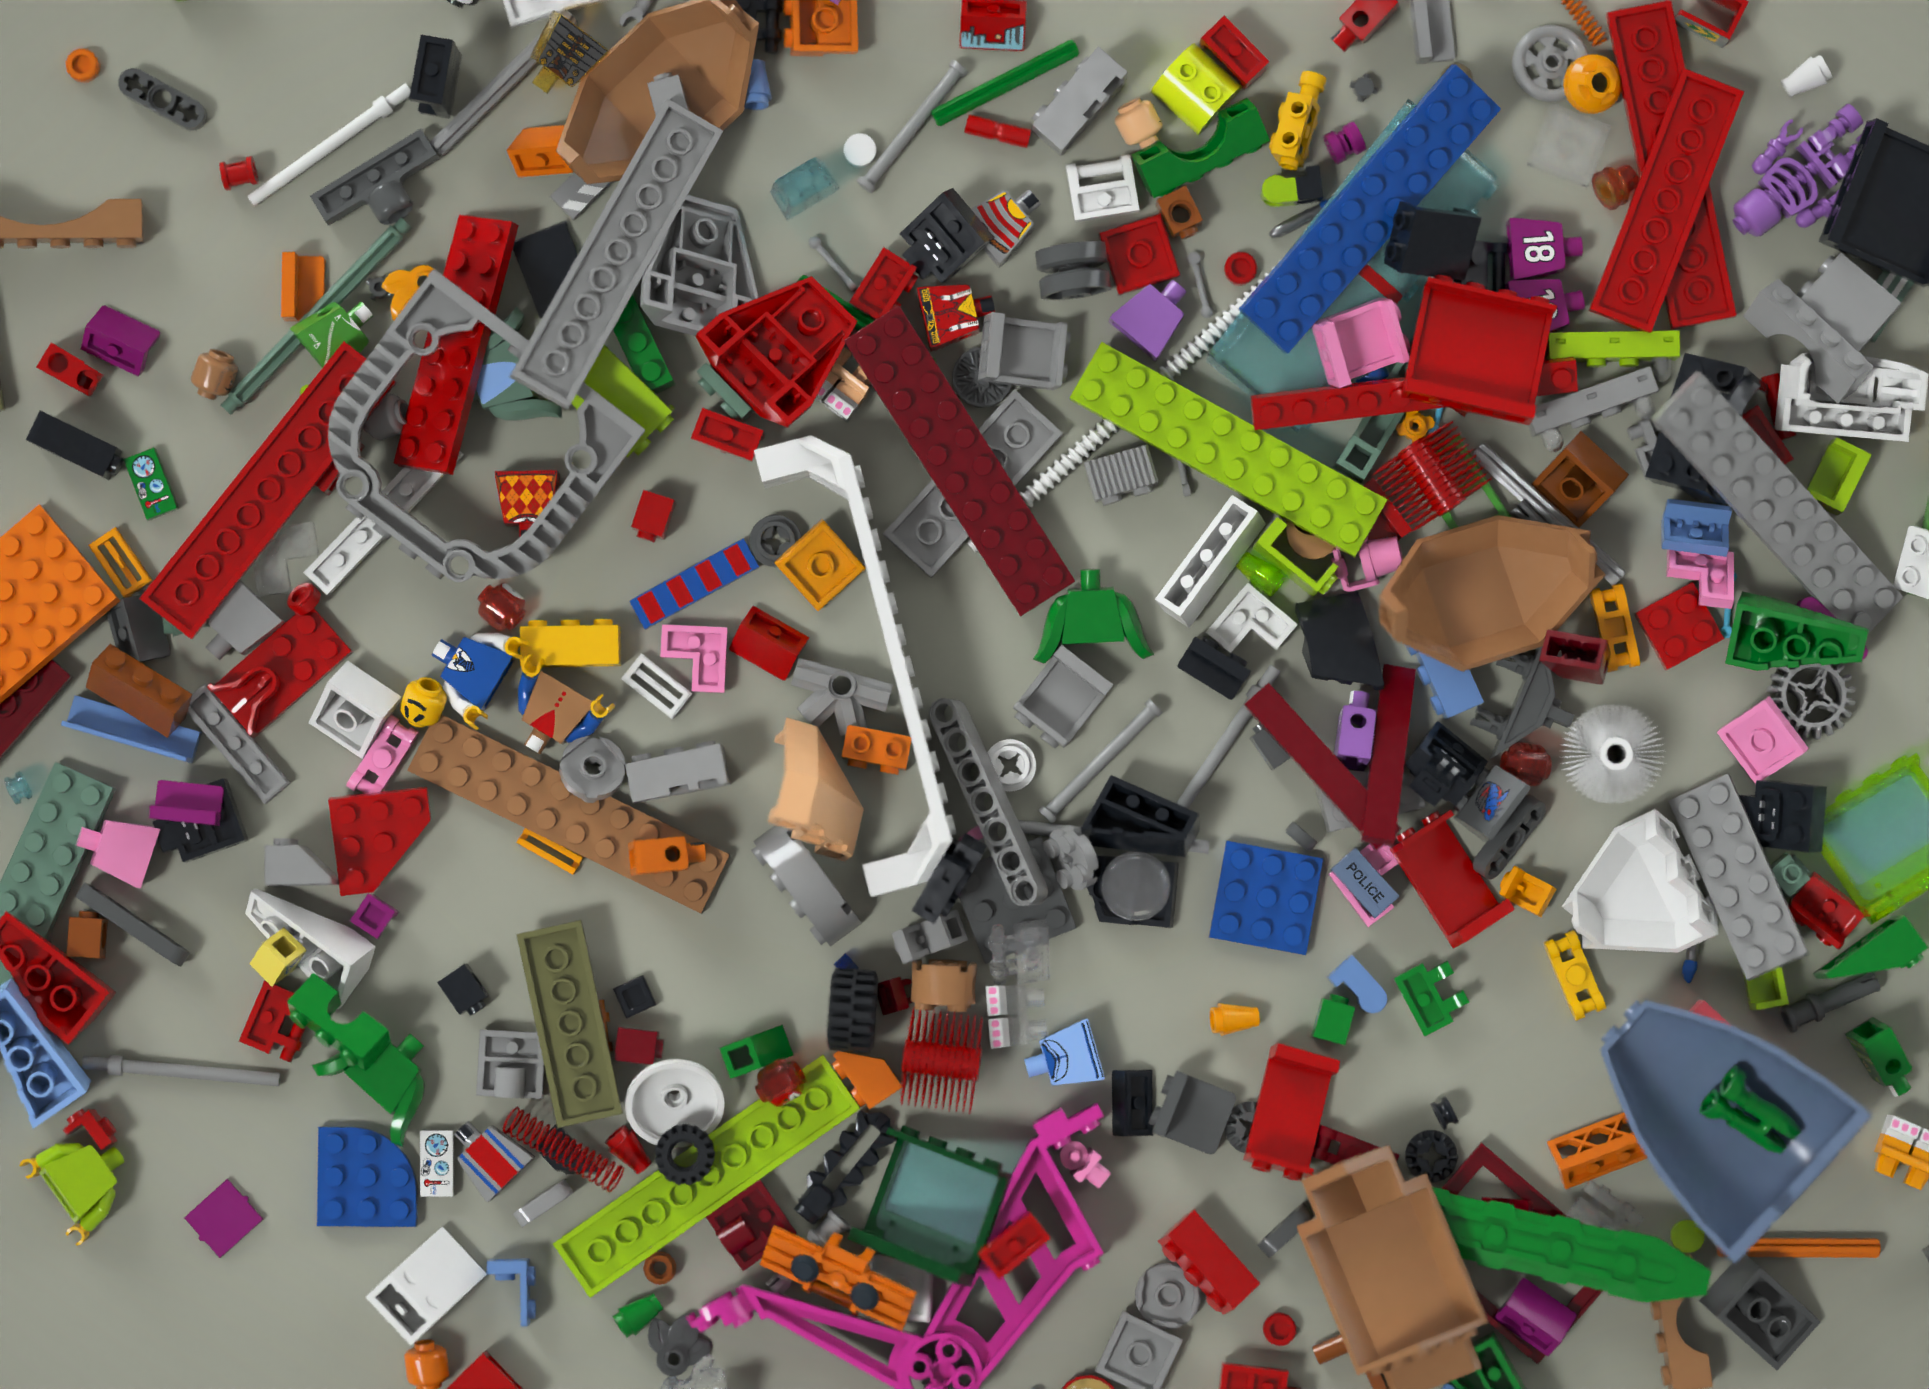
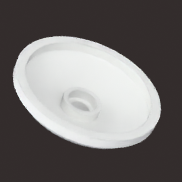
M665 1060L645 1068L634 1078L626 1094V1116L633 1130L641 1138L654 1145H657L659 1139L667 1130L676 1125H695L709 1135L716 1129L723 1116L724 1094L717 1078L705 1067L687 1060ZM672 1090L679 1091L677 1094L669 1093ZM680 1142L676 1144L674 1148L686 1147L693 1144L690 1142Z

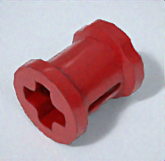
M252 156L246 157V161L226 164V162L219 163L221 179L226 191L231 190L232 186L246 183L258 184L257 169Z

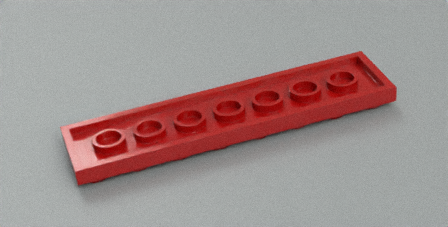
M1685 68L1681 70L1588 311L1639 331L1652 332L1744 91Z
M459 215L443 276L495 315L519 225L512 221ZM481 321L473 331H463L442 336L440 346L436 352L428 356H421L405 416L407 424L403 425L394 464L405 468L449 475L454 474L491 329ZM429 332L427 333L423 349L428 348L432 343V336Z

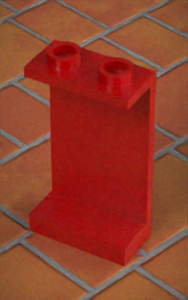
M1437 810L1421 820L1424 825L1422 828L1415 831L1413 827H1410L1396 836L1399 843L1389 848V850L1452 948L1466 943L1514 911L1515 908L1509 899L1498 903L1481 875L1473 869L1472 861L1446 823V820L1454 816L1452 810L1442 815Z
M1280 1043L1271 1046L1243 1161L1252 1163V1169L1270 1173L1271 1169L1283 1172L1282 1177L1294 1181H1301L1302 1178H1307L1314 1174V1169L1310 1168L1311 1158L1331 1076L1338 1073L1340 1060Z

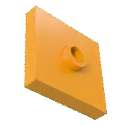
M823 519L815 524L774 562L817 611L822 609L866 569L862 562Z

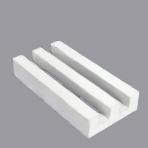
M642 653L621 678L671 719L675 718L679 710L682 709L687 700L693 695ZM644 663L682 693V697L678 699L643 672L639 668L640 665ZM634 673L675 704L674 707L670 710L632 680V675Z

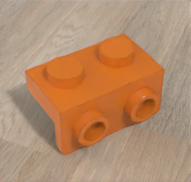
M848 725L841 757L848 759L847 766L866 769L867 763L880 766L879 772L899 775V770H907L912 739L910 736Z

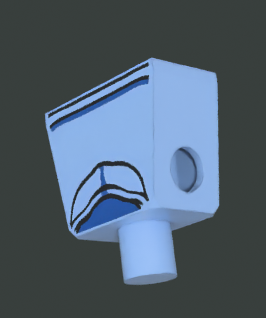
M1087 1018L1039 1040L1042 1054L1024 1059L1029 1078L1048 1073L1051 1085L1105 1079Z

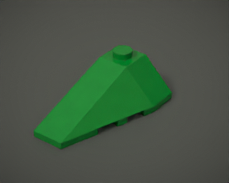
M1742 591L1737 603L1725 664L1761 671L1769 670V668L1788 666V668L1800 667V665L1808 664L1831 665L1862 662L1869 629L1779 599Z

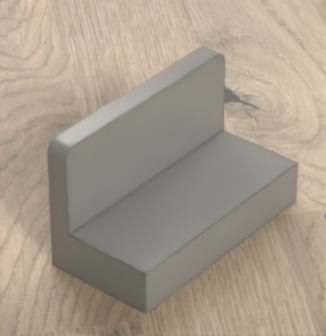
M1410 0L1416 64L1453 61L1455 49L1449 0Z

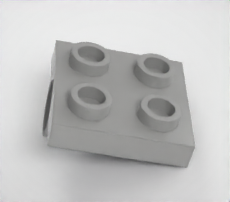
M481 1029L476 1096L543 1099L545 1066L537 1032Z

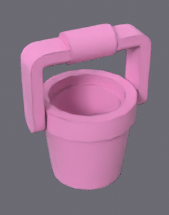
M1397 536L1368 540L1367 537L1359 550L1366 579L1351 583L1348 582L1347 576L1349 574L1344 556L1341 555L1338 548L1335 547L1333 549L1334 557L1331 559L1332 564L1335 563L1338 566L1335 575L1338 577L1337 579L1341 580L1343 589L1351 592L1378 585L1380 583L1378 577L1396 571L1403 561V556Z

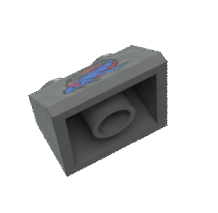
M1497 765L1492 766L1490 770L1485 767L1474 783L1477 787L1470 796L1466 794L1453 808L1457 811L1453 819L1483 842L1494 838L1531 789L1529 785Z

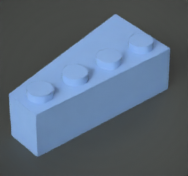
M13 978L0 985V1051L3 1055L7 1071L11 1074L17 1087V1094L21 1103H24L29 1115L28 1119L34 1129L85 1094L91 1080L57 1035L40 1022L37 1013L27 998L24 997L20 987Z

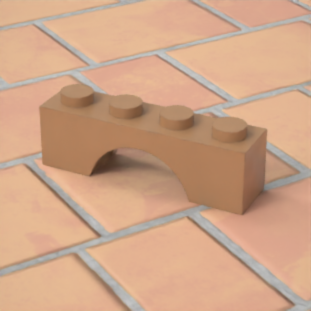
M1688 1253L1685 1254V1255H1687V1256H1689L1690 1258L1693 1259V1256H1692V1255H1690V1254H1688ZM1684 1298L1650 1302L1653 1320H1658L1660 1333H1655V1341L1658 1353H1663L1665 1366H1660L1663 1385H1668L1669 1389H1704L1713 1387L1708 1354L1689 1347L1683 1341L1677 1329V1311Z

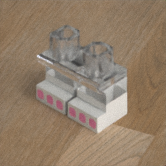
M1025 985L985 986L988 1016L1017 1014L1016 1017L988 1019L991 1049L1030 1044L1031 1040L1047 1037L1046 1019L1028 1021L1027 1008L1045 1006L1044 989L1025 988Z

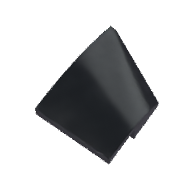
M1358 591L1296 603L1295 614L1304 634L1302 654L1311 677L1325 681L1335 680L1347 685L1357 682L1373 685L1374 690H1383L1384 681L1377 649Z
M1096 855L1098 869L1093 871V878H1098L1096 883L1087 887L1089 895L1094 900V908L1099 922L1173 928L1178 862Z

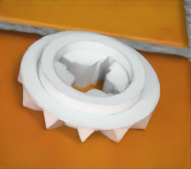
M1014 739L1002 740L994 744L987 752L1004 791L1021 790L1033 779L1036 771L1035 756L1031 749L1023 742ZM1018 753L1020 756L1017 758L1016 766L1022 774L1019 775L1017 772L1010 771L1002 778L1000 775L1003 773L1004 765L998 757L1010 760Z

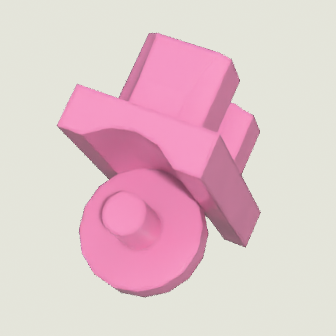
M1071 1141L1062 1146L1059 1157L1061 1163L1071 1170V1175L1080 1183L1086 1178L1097 1188H1100L1111 1174L1107 1168L1098 1162L1101 1156L1091 1147L1087 1150L1078 1141Z

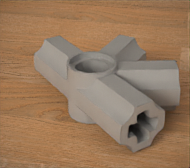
M798 658L791 683L793 686L814 691L797 708L802 716L810 724L819 727L835 713L840 736L846 735L848 725L868 728L862 705L886 712L893 684L803 658ZM837 676L849 678L851 681L849 692L841 694L835 691L833 681Z

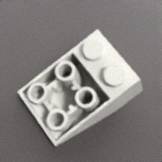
M442 1226L373 1289L366 1298L398 1333L412 1345L477 1285L487 1273Z

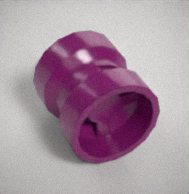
M1353 121L1345 124L1339 132L1331 131L1323 135L1326 148L1337 165L1346 161L1347 156L1353 153L1358 155L1367 150L1365 141Z

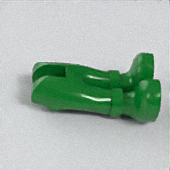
M1733 1066L1724 1075L1720 1085V1092L1716 1089L1711 1090L1703 1099L1699 1112L1708 1119L1725 1120V1123L1730 1128H1734L1762 1148L1770 1152L1782 1154L1787 1149V1146L1770 1129L1774 1127L1786 1137L1794 1140L1801 1133V1128L1782 1109L1760 1098L1753 1091H1748L1745 1086V1071L1738 1066ZM1728 1100L1740 1105L1743 1110L1748 1113L1750 1112L1759 1120H1754L1744 1114L1739 1108L1733 1107L1729 1104Z

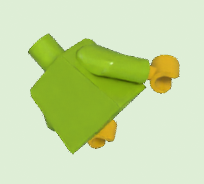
M59 1143L36 1155V1158L22 1160L20 1167L26 1166L29 1163L33 1166V1172L25 1176V1178H35L41 1175L73 1222L76 1223L67 1230L66 1235L68 1236L74 1230H78L82 1237L75 1245H80L89 1237V1231H93L107 1217L116 1196L113 1187L118 1182L111 1171L122 1165L125 1161L119 1150L114 1146L99 1155L91 1144L84 1147L80 1143Z

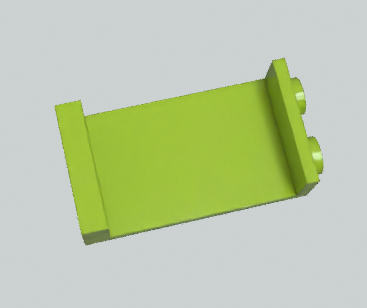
M604 344L583 382L646 429L626 457L628 458L633 452L639 456L651 443L647 437L655 429L661 433L674 420L670 414L675 407L672 404L667 406ZM576 394L571 404L578 410L584 399Z

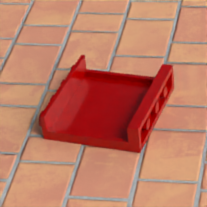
M1435 275L1434 278L1428 277L1423 288L1401 397L1530 425L1535 417L1537 407L1535 406L1552 318L1557 305L1550 304L1548 299L1539 296H1532L1530 299L1518 297L1517 293L1512 290L1499 289L1498 292L1486 290L1484 285L1476 282H1467L1466 285L1454 283L1451 277L1444 275Z

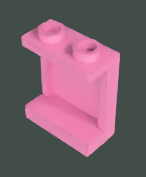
M1379 297L1317 320L1314 323L1312 331L1328 385L1342 388L1352 384L1351 379L1396 362L1403 364L1408 362L1410 343L1406 335L1402 333L1399 323L1402 319L1401 312L1393 300Z

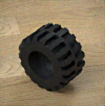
M835 968L832 973L827 1025V1045L829 1050L870 1053L873 1048L878 994V976L876 971Z

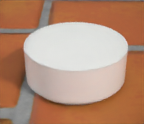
M854 134L845 142L844 156L852 166L866 167L875 159L876 145L868 135Z

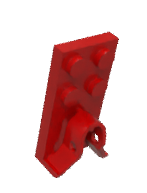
M314 608L307 614L293 615L216 684L210 683L207 688L219 698L247 730L246 733L250 737L255 738L353 651Z

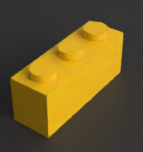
M594 619L593 625H580V620H560L561 626H548L547 620H529L528 626H520V638L529 642L528 646L525 644L520 645V655L524 656L520 660V666L529 653H531L529 661L535 666L538 665L541 658L545 660L543 667L621 666V627L613 625V619Z

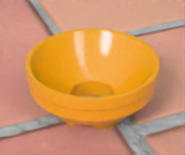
M1591 54L1577 58L1570 64L1564 76L1563 86L1567 100L1575 109L1583 113L1595 114L1609 109L1616 103L1621 93L1622 86L1619 70L1610 59L1602 55ZM1597 73L1603 74L1607 79V87L1601 93L1597 92L1592 86V79Z

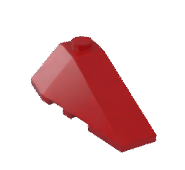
M6 911L0 918V960L5 968L9 970L20 987V991L37 1013L40 1022L70 1045L97 1018L116 994V991Z

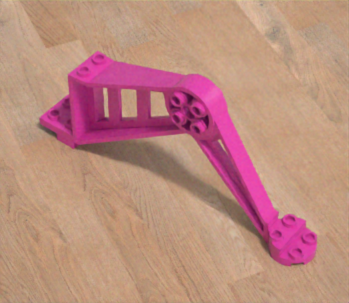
M1095 1102L1068 1118L1062 1108L1059 1107L1032 1122L1038 1135L1029 1139L1011 1173L1013 1175L988 1243L1004 1231L1009 1220L1013 1224L1028 1212L1021 1198L1035 1172H1037L1076 1244L1062 1251L1056 1259L1053 1258L1046 1243L1030 1255L1041 1277L1019 1304L1005 1278L1003 1277L998 1280L986 1263L981 1260L972 1287L951 1283L924 1335L906 1330L899 1331L882 1323L747 1284L740 1285L735 1289L737 1295L733 1296L729 1291L703 1305L702 1309L699 1310L700 1315L698 1317L692 1312L686 1316L690 1327L692 1329L697 1327L699 1332L715 1325L719 1321L718 1315L725 1327L733 1323L734 1327L737 1328L751 1320L754 1316L752 1311L756 1309L761 1320L767 1317L895 1389H915L911 1377L916 1380H923L928 1376L931 1381L926 1383L923 1389H948L947 1385L952 1383L955 1389H979L983 1380L1072 1272L1079 1267L1086 1271L1101 1262L1099 1256L1104 1254L1046 1148L1052 1145L1054 1150H1057L1072 1141L1069 1135L1081 1129L1082 1133L1085 1134L1101 1125L1098 1119L1104 1115ZM979 1275L1005 1320L988 1343L974 1328L955 1320ZM805 1319L895 1344L890 1354L888 1366ZM938 1340L935 1349L938 1358L932 1360V1357L927 1352L919 1350L925 1344ZM947 1344H951L955 1350L948 1354L942 1348ZM962 1347L971 1356L974 1367L967 1363L959 1364L955 1367L954 1362L960 1358ZM916 1361H923L926 1367L922 1370L916 1369L914 1367ZM961 1374H968L971 1379L963 1383L959 1380V1376Z

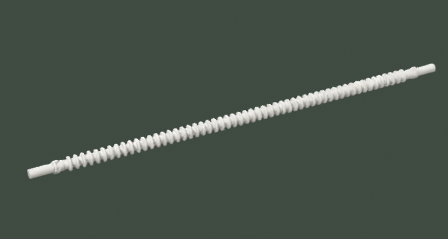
M1258 279V286L1263 280ZM1252 285L1250 287L1251 292L1249 293L1245 291L1243 293L1244 298H1237L1236 305L1230 304L1228 312L1223 310V317L1217 316L1215 324L1209 323L1208 330L1202 329L1200 337L1195 335V341L1193 343L1189 341L1187 343L1188 348L1186 349L1182 347L1180 355L1174 354L1173 361L1167 360L1165 368L1160 366L1159 374L1174 381L1173 377L1175 375H1181V369H1188L1187 364L1189 362L1194 364L1196 356L1202 357L1201 352L1203 350L1209 351V344L1215 345L1216 338L1222 339L1224 331L1229 333L1231 325L1237 326L1236 321L1244 319L1243 314L1238 309L1258 286ZM1103 419L1104 422L1102 424L1097 422L1095 430L1089 429V436L1083 435V441H1076L1074 449L1069 447L1067 455L1061 454L1062 459L1060 461L1054 460V467L1048 466L1046 474L1041 472V478L1039 480L1033 479L1034 484L1031 487L1026 485V492H1019L1026 505L1033 507L1032 502L1034 500L1040 501V494L1047 495V488L1053 489L1055 481L1061 482L1060 477L1062 475L1068 476L1067 471L1070 468L1075 470V463L1081 464L1083 456L1089 457L1090 454L1088 452L1090 450L1096 451L1098 443L1103 445V439L1111 437L1110 432L1118 431L1117 426ZM970 540L967 544L976 553L978 550Z

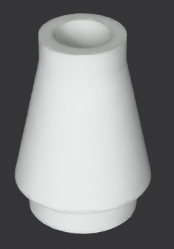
M1821 55L1815 58L1810 56L1781 82L1788 95L1793 97L1796 94L1826 85V81L1832 78V74Z

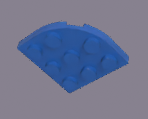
M318 1127L317 1226L417 1227L418 1191L416 1176L408 1157L396 1144L391 1143V1139L371 1129L361 1127Z

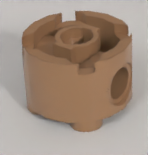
M922 959L913 960L911 1002H915V1009L934 1010V1007L946 1005L947 1011L967 1012V1009L971 1008L972 1004H976L975 983L977 963L972 962L967 965V961L929 959L928 964H922Z

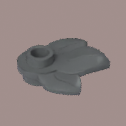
M690 1313L679 1317L671 1326L659 1318H654L650 1323L648 1344L657 1353L656 1363L658 1369L667 1376L681 1375L688 1366L702 1363L710 1353L712 1343L708 1340L698 1339V1328L692 1329L686 1319V1316ZM671 1353L679 1357V1363L676 1366H672L668 1362V1356Z

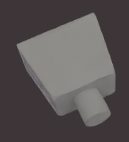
M239 581L207 622L218 634L206 648L219 660L232 647L240 654L247 655L279 629L285 621L242 581Z

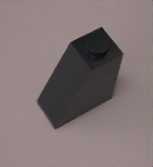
M41 410L26 438L28 442L107 480L110 479L111 475H116L119 472L123 463V458L120 457L123 451Z

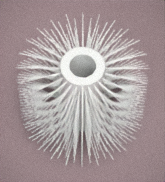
M1604 705L1602 715L1603 706L1602 708L1601 706L1598 707L1600 714L1597 719L1596 717L1594 718L1596 712L1592 708L1593 711L1590 714L1587 713L1582 718L1584 720L1583 726L1580 723L1573 722L1575 725L1570 727V729L1575 733L1564 732L1577 740L1562 738L1581 746L1560 744L1562 746L1591 751L1564 750L1563 752L1589 753L1591 755L1559 758L1591 756L1560 764L1584 761L1562 770L1580 767L1565 776L1577 774L1568 781L1571 782L1573 780L1574 782L1576 779L1577 782L1573 785L1578 786L1579 791L1582 790V785L1585 783L1586 785L1583 790L1588 789V792L1594 797L1593 800L1596 799L1597 793L1595 790L1597 791L1598 789L1600 794L1598 793L1599 797L1597 796L1598 802L1601 801L1602 797L1604 803L1603 793L1605 803H1608V795L1611 803V794L1613 803L1614 787V803L1617 795V803L1619 802L1620 804V798L1618 801L1620 792L1621 795L1623 793L1622 800L1624 802L1626 801L1625 793L1632 800L1629 792L1630 789L1634 795L1641 789L1638 786L1639 782L1645 786L1647 783L1651 786L1652 784L1649 782L1653 778L1650 776H1661L1647 768L1653 770L1662 769L1642 762L1665 764L1637 758L1665 757L1633 755L1634 753L1661 752L1633 751L1664 744L1640 747L1663 738H1653L1644 741L1660 732L1648 734L1654 730L1653 727H1647L1650 725V722L1648 724L1647 722L1645 723V719L1641 721V718L1636 713L1633 714L1629 709L1626 719L1624 714L1626 715V705L1625 708L1622 706L1623 711L1620 706L1622 715L1619 705H1616V714L1614 705H1611L1610 722V705L1608 713L1607 705ZM1611 745L1617 750V758L1613 763L1607 758V750Z

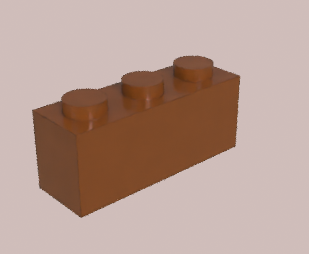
M109 644L92 662L86 683L87 689L167 738L186 719L193 695L112 644Z

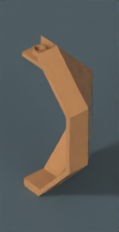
M691 0L648 13L582 76L556 152L586 184L620 181L656 117L647 83L653 82L655 76L671 72L673 76H680L690 112L724 131L744 112L759 22L747 14L736 0Z
M1496 515L1417 539L1380 594L1379 622L1394 640L1462 672L1542 647L1547 629L1557 631L1606 574L1596 565L1598 558L1596 550L1590 545V530Z

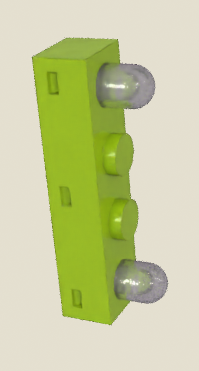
M1680 330L1652 331L1651 333L1645 331L1549 333L1545 360L1574 357L1576 362H1587V367L1590 368L1606 367V362H1619L1620 367L1639 366V361H1652L1654 378L1662 382L1668 380L1671 376V361H1675L1680 357Z

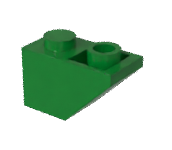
M783 1025L719 1048L730 1079L794 1056Z

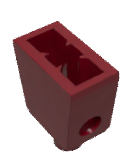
M1547 629L1539 661L1558 677L1602 685L1605 680L1611 652L1607 639ZM1561 650L1562 656L1557 657L1558 652Z

